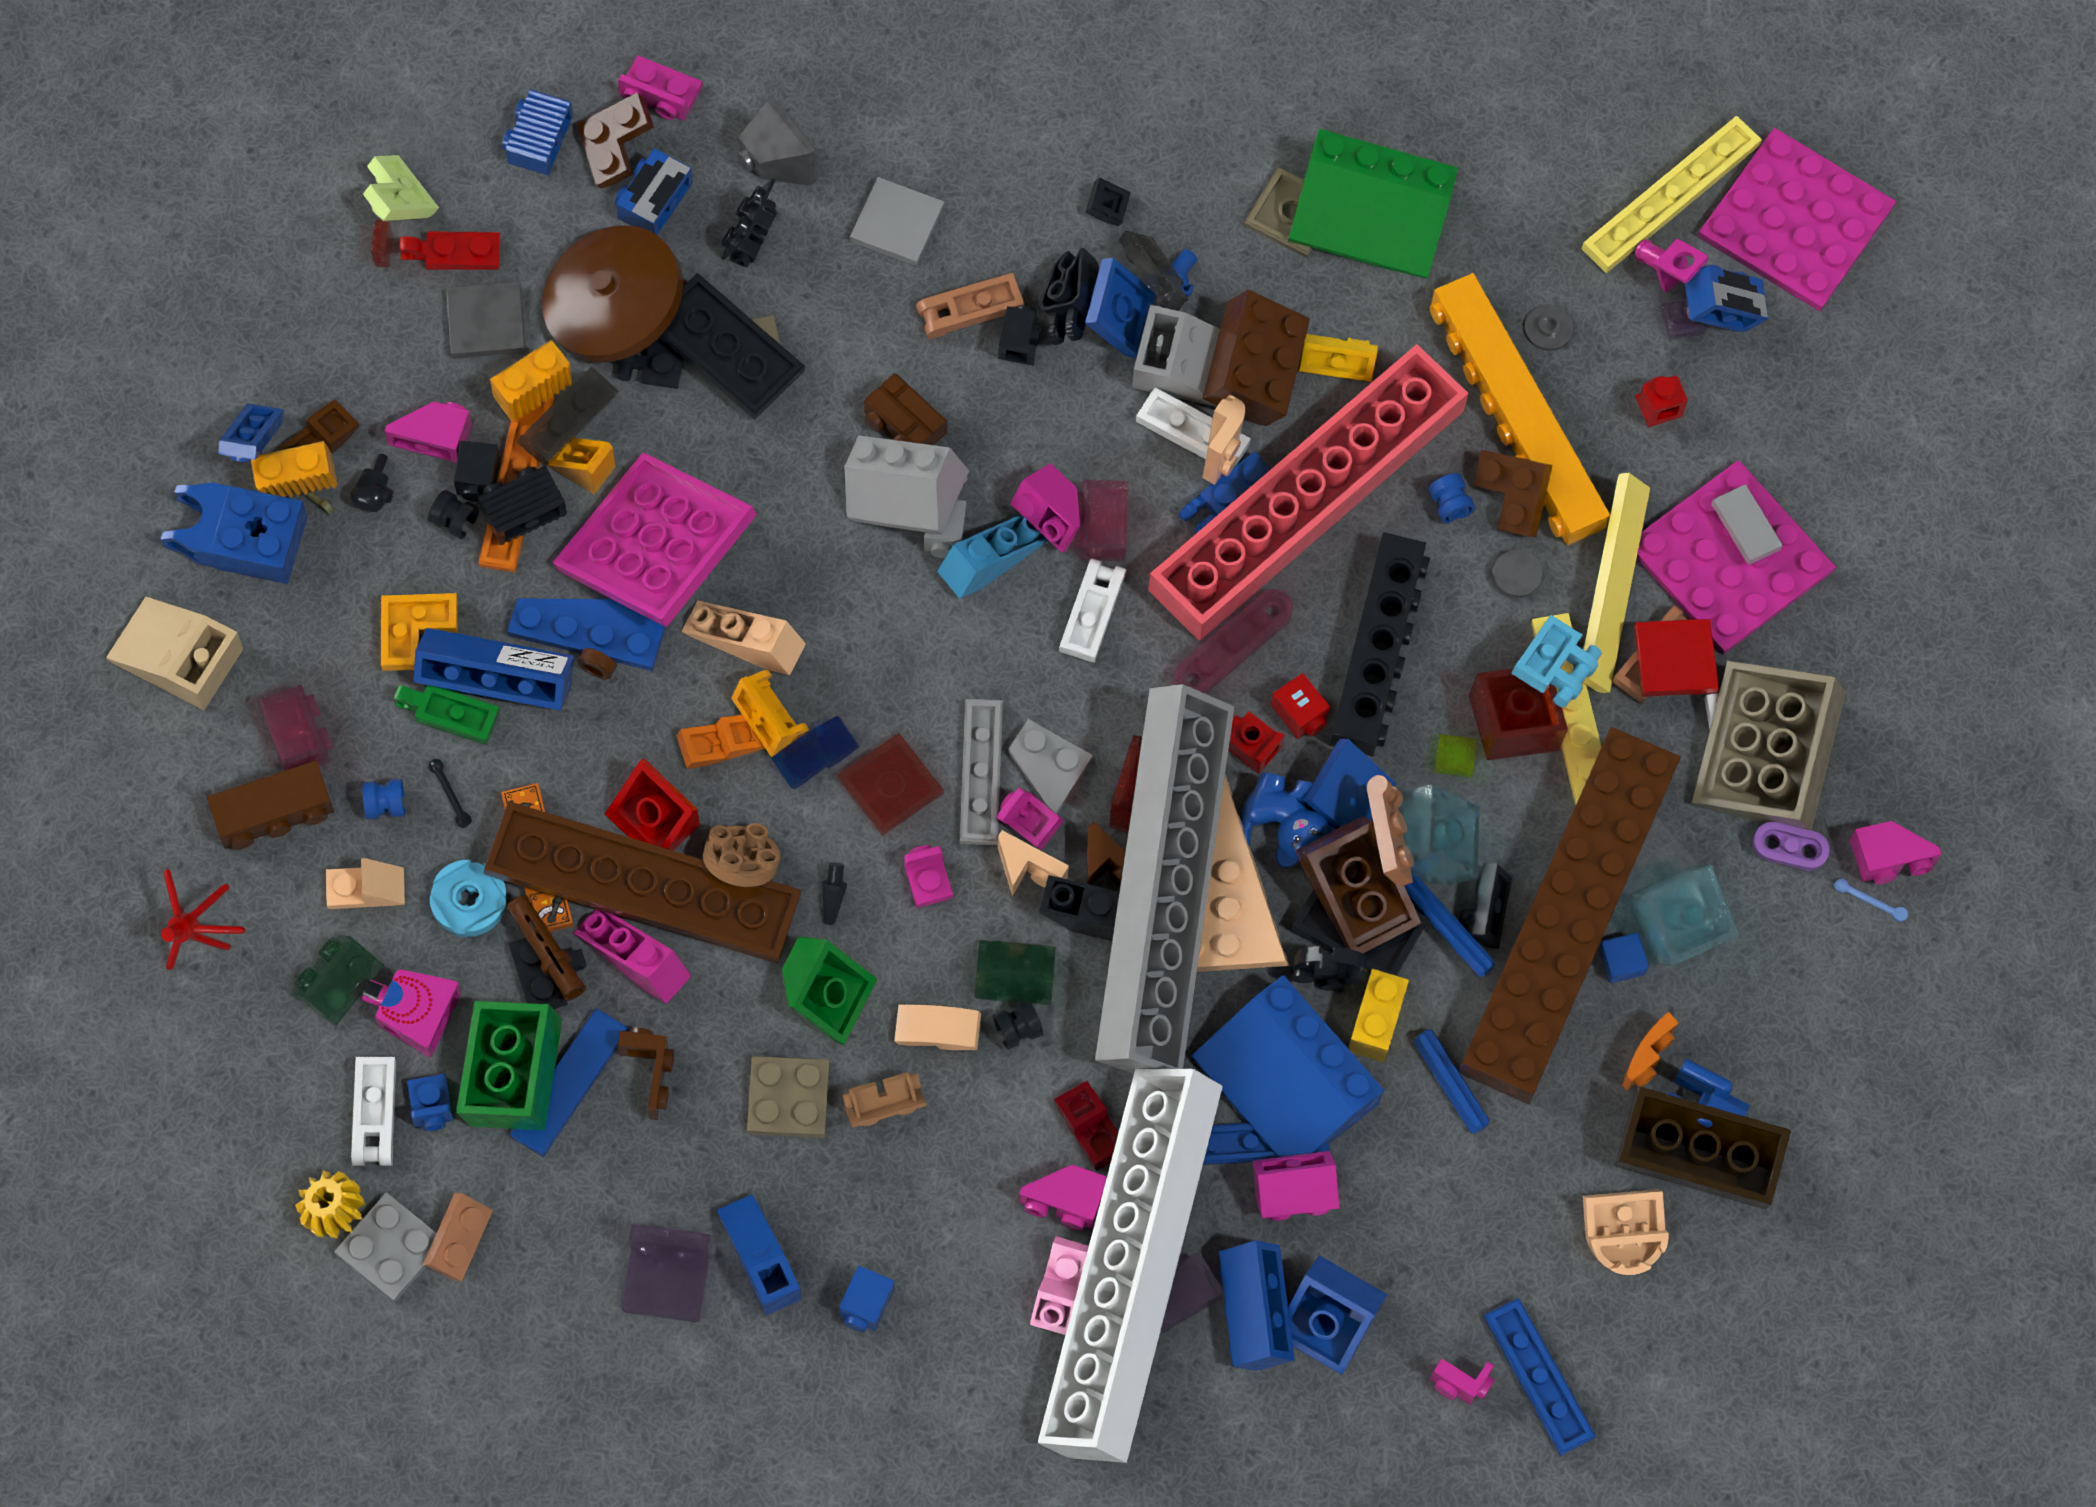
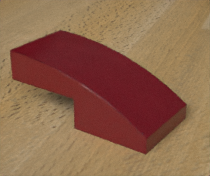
M1085 1081L1055 1098L1054 1103L1095 1171H1098L1111 1163L1119 1132L1108 1117L1106 1107L1089 1082Z

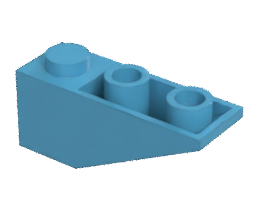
M1018 515L954 544L937 572L958 598L961 599L985 587L1049 540L1025 517Z

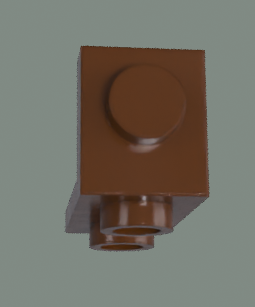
M636 1027L631 1028L630 1032L620 1031L618 1042L620 1056L655 1059L648 1113L650 1119L658 1120L659 1109L666 1110L669 1087L663 1086L664 1072H672L674 1049H668L667 1036L654 1035L653 1031Z

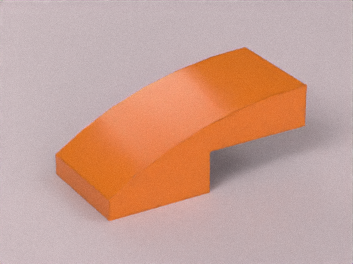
M743 715L721 717L713 725L680 729L676 735L686 769L708 766L764 749L763 744Z

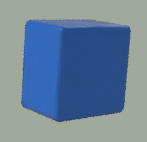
M1638 933L1603 940L1599 947L1605 972L1610 983L1644 976L1649 968Z

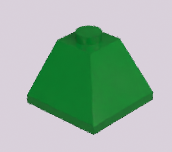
M798 937L782 968L788 1006L833 1041L844 1046L877 978L830 941L807 937Z

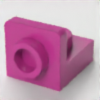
M930 845L918 846L904 856V869L916 908L953 898V892L943 863L941 846L933 848Z

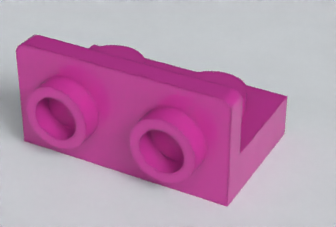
M637 55L627 76L621 74L618 86L619 94L623 99L638 92L644 96L647 106L655 109V112L662 118L673 120L676 117L685 121L703 87V82Z

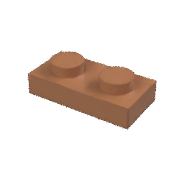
M454 1193L423 1265L451 1280L462 1282L493 1210L463 1193Z

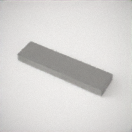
M965 699L960 844L998 845L999 819L997 815L999 814L1003 700Z

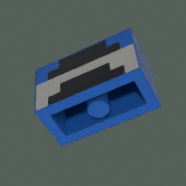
M654 148L648 158L643 157L637 164L634 178L629 186L624 185L618 192L615 199L618 219L631 226L641 227L658 235L693 184L692 168Z
M1707 265L1702 267L1688 283H1685L1690 320L1737 332H1745L1769 319L1762 279L1748 276L1744 272L1721 269L1717 265Z

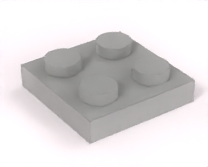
M386 1192L334 1253L395 1303L427 1267L423 1263L437 1233Z

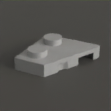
M1030 719L1026 721L1008 752L1016 765L1025 774L1033 790L1057 814L1093 759V755Z

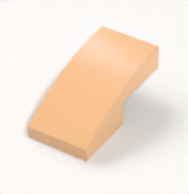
M899 1005L894 1042L905 1046H937L943 1050H977L981 1013L977 1010L946 1006Z

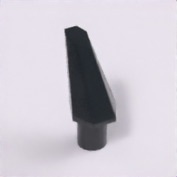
M829 863L828 879L822 882L824 923L833 925L836 922L847 888V883L843 881L844 864Z

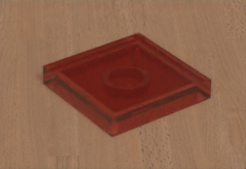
M900 733L838 774L839 781L882 836L944 794L943 788Z

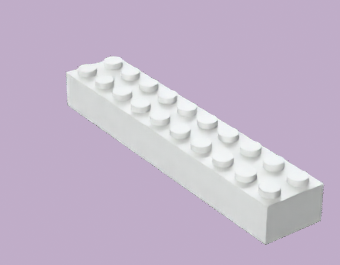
M1135 1069L1038 1439V1444L1065 1457L1127 1463L1223 1087L1195 1069Z

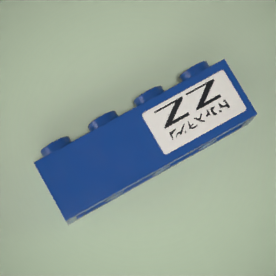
M426 628L415 651L413 682L561 711L572 684L574 656Z

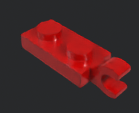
M427 231L426 241L412 236L400 237L401 260H426V270H499L500 232Z

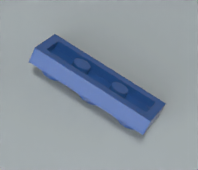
M247 403L219 440L218 454L230 456V459L238 462L256 460L282 425L284 409Z

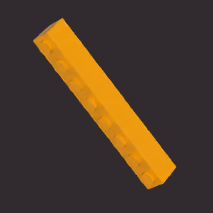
M1474 273L1435 289L1432 305H1430L1431 316L1437 325L1443 324L1448 333L1446 340L1451 352L1454 355L1460 354L1464 361L1463 371L1467 381L1471 385L1476 384L1482 393L1480 395V402L1487 415L1493 414L1499 424L1497 432L1500 440L1505 446L1511 445L1516 454L1514 457L1552 465L1544 506L1550 515L1548 522L1552 533L1557 538L1562 536L1568 546L1606 529L1610 518L1607 508Z

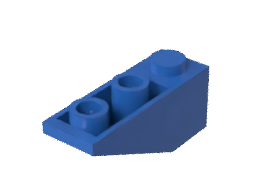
M753 1194L718 1209V1216L765 1316L800 1301L801 1290Z

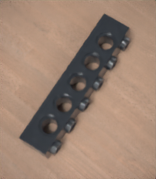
M1385 532L1382 534L1329 746L1335 747L1339 739H1349L1365 755L1372 757L1376 746L1384 747L1389 725L1382 724L1384 712L1392 713L1397 691L1390 690L1393 678H1401L1405 657L1398 655L1401 644L1409 646L1414 624L1408 623L1407 619L1409 611L1417 612L1422 590L1415 589L1418 577L1425 579L1430 562V557L1423 556L1426 542ZM1393 574H1400L1407 579V581L1404 583H1396L1393 580H1391L1389 576ZM1391 607L1399 614L1390 617L1385 615L1381 609ZM1385 641L1391 648L1379 650L1373 645V642ZM1375 674L1381 678L1382 682L1371 684L1365 680L1364 676ZM1367 708L1372 711L1374 716L1363 718L1355 710Z

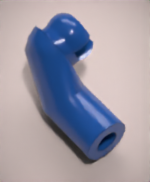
M1183 249L1164 273L1168 292L1177 300H1185L1193 292V284H1189L1187 273L1198 259L1188 249Z

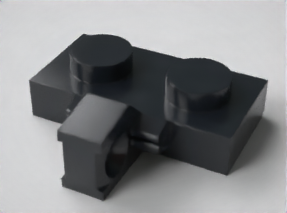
M536 934L540 942H543L544 940L540 934ZM523 938L508 943L526 1002L549 1004L553 1009L568 1005V1002L564 999L562 992L551 976L545 975L542 971V962L527 939ZM582 949L568 952L571 957L570 964L575 972L587 967ZM549 954L560 973L563 974L564 972L553 954Z

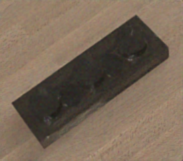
M591 367L520 437L518 444L543 466H547L613 401L619 390Z

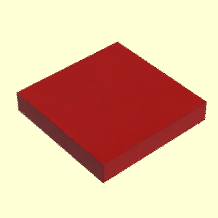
M1710 619L1635 623L1634 632L1642 697L1717 693L1719 687Z

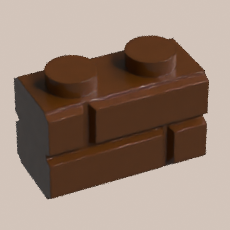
M893 373L882 383L881 387L875 389L864 401V413L866 414L864 418L867 424L878 433L883 430L891 440L935 445L947 434L948 421L896 373Z

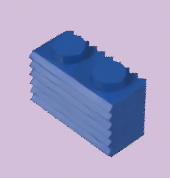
M530 89L526 100L520 99L515 112V119L517 121L514 130L508 129L504 136L502 149L506 150L508 164L549 176L573 117L572 102Z

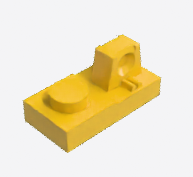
M1306 334L1299 371L1372 382L1378 346L1371 345L1369 340L1364 341L1349 337L1347 341L1338 338Z

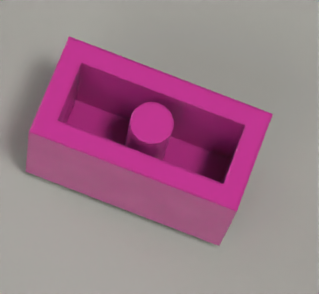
M1330 1151L1252 1161L1256 1203L1262 1219L1268 1218L1273 1221H1281L1290 1218L1291 1215L1301 1213L1318 1216L1328 1213L1331 1209L1340 1208L1336 1164Z

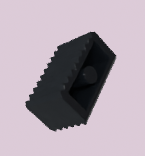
M546 465L539 469L536 467L526 468L517 475V479L504 485L502 482L493 483L484 489L482 495L478 496L480 509L499 545H504L512 539L524 536L532 530H537L540 526H545L547 523L567 515L564 498Z

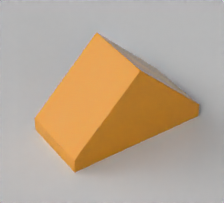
M573 437L567 438L548 463L549 467L594 495L616 467L613 446L609 442Z

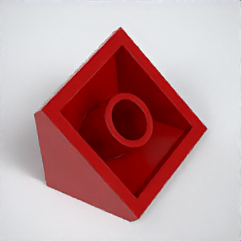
M645 758L639 761L605 812V815L629 838L672 851L700 826L698 809Z

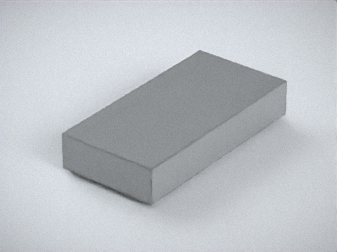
M1746 484L1713 499L1711 505L1748 565L1781 550L1782 543Z

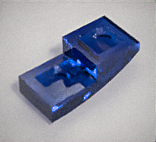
M836 716L804 734L771 759L792 789H796L825 767L830 769L841 762L860 746L842 719Z

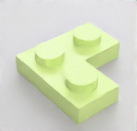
M399 155L374 156L367 167L375 176L378 184H370L363 195L371 204L373 212L383 221L429 218L438 210L437 204Z

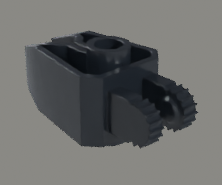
M1080 248L1076 257L1069 251L1065 252L1051 268L1039 302L1041 309L1049 315L1046 334L1050 344H1062L1066 334L1071 341L1083 338L1085 322L1099 272V265L1096 259L1085 248Z

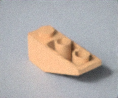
M697 600L681 631L685 635L763 669L786 675L791 674L806 645L786 620Z

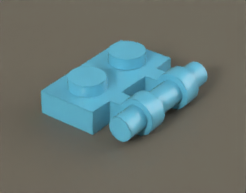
M1550 615L1511 673L1541 693L1545 692L1549 684L1557 687L1558 693L1553 700L1556 705L1564 708L1570 700H1575L1581 693L1583 681L1586 677L1592 676L1597 669V661L1602 652L1594 645H1590L1586 651L1576 646L1582 634L1553 615ZM1565 661L1573 664L1574 669L1570 674L1560 669Z

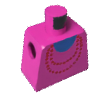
M400 969L396 971L390 986L371 979L365 987L362 1001L379 1007L375 1017L379 1028L425 1056L432 1058L462 992L459 983L454 980Z

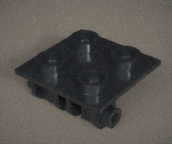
M771 179L763 187L758 185L750 198L745 196L736 211V215L740 219L736 227L731 226L722 240L721 245L726 248L721 259L725 260L729 255H733L736 257L735 262L742 267H748L749 263H754L761 248L760 245L764 242L763 236L768 234V229L777 215L775 210L776 203L767 199L776 181L775 179Z

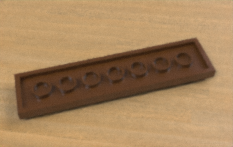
M510 801L507 803L484 868V875L777 964L801 895V889L771 880L765 884L753 887L732 885L715 877L707 869L702 859Z

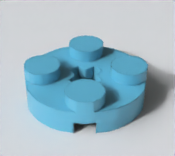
M459 860L444 867L434 879L430 895V907L433 916L443 929L458 937L478 936L490 931L500 922L507 910V891L504 881L484 875L485 863L482 865L480 863H471V860ZM467 890L470 894L475 892L479 894L475 899L476 903L474 905L468 906L466 904L462 906L459 904L462 900L461 893Z

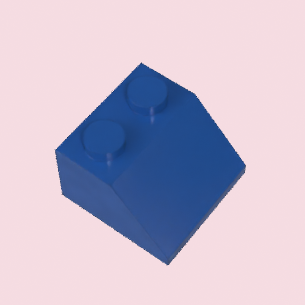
M1319 1255L1304 1276L1288 1307L1293 1347L1343 1375L1388 1294Z

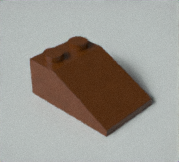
M1360 817L1295 850L1312 888L1348 949L1365 953L1421 924L1405 886L1398 887L1383 873L1373 820Z

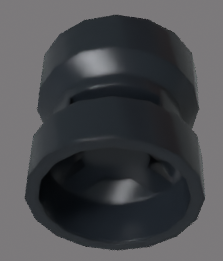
M445 489L433 502L428 513V522L437 527L445 526L449 528L450 534L463 539L467 533L462 531V527L466 520L472 524L476 522L479 515V507L470 502L462 503L458 500L456 494Z
M1030 1000L1019 1003L1016 1009L1010 1013L1002 1010L993 1014L997 1031L1002 1030L1005 1040L1002 1042L1007 1050L1017 1047L1021 1039L1029 1038L1034 1040L1043 1036L1041 1022Z

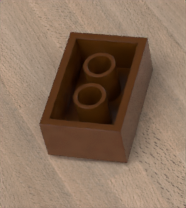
M1249 289L1228 301L1202 399L1218 406L1222 399H1227L1230 394L1244 403V418L1258 425L1268 426L1286 416L1310 318Z

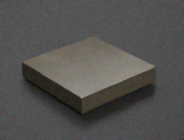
M1278 167L1244 221L1243 226L1307 258L1313 248L1288 242L1303 179Z

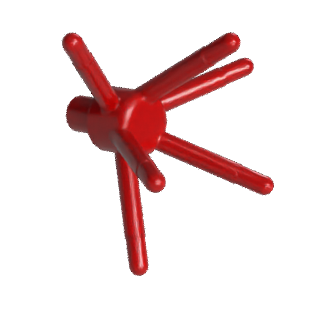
M165 869L163 874L174 917L168 921L167 927L161 931V937L164 941H173L166 964L167 970L174 968L181 943L190 939L223 950H229L231 947L229 943L199 933L243 934L245 932L244 927L200 925L197 919L228 891L229 885L223 884L191 913H184V909L179 904L171 871Z

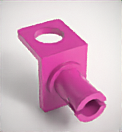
M1678 238L1666 250L1648 239L1640 242L1635 250L1637 261L1643 262L1656 270L1661 288L1665 293L1679 281L1688 283L1708 261V256ZM1686 255L1694 258V262L1690 267Z

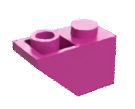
M1051 463L1023 479L1010 504L1059 551L1065 552L1080 527L1077 487Z
M1893 821L1855 829L1849 840L1862 881L1874 880L1877 885L1895 880L1897 878L1896 874L1900 873L1904 864H1908L1911 876L1926 874L1933 870V866H1935L1942 855L1940 847Z
M1072 1164L1023 1186L1019 1193V1203L1025 1205L1024 1211L1040 1218L1046 1217L1050 1206L1056 1208V1217L1062 1218V1225L1077 1231H1082L1084 1227L1093 1229L1107 1176Z

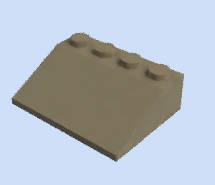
M1727 661L1692 803L1762 824L1779 822L1812 831L1846 694L1845 689L1837 678Z

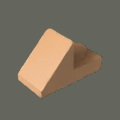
M1003 830L998 836V850L1012 896L1027 872L1031 873L1030 877L1035 883L1044 888L1048 875L1067 879L1069 865Z
M361 858V868L327 869V908L344 909L405 905L404 868Z

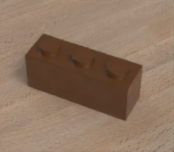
M317 760L207 796L224 849L232 847L234 850L244 849L251 846L256 838L269 835L272 838L280 837L289 833L292 826L304 822L306 825H316L325 821L328 818V814L334 813Z

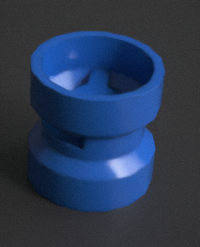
M1459 473L1443 476L1428 487L1431 499L1438 502V514L1444 524L1451 523L1458 518L1468 517L1476 509L1472 498L1464 492L1466 484Z
M402 779L389 780L386 786L378 784L376 781L363 782V802L366 820L378 819L382 814H386V812H389L392 817L405 816V808H403L402 797H404Z

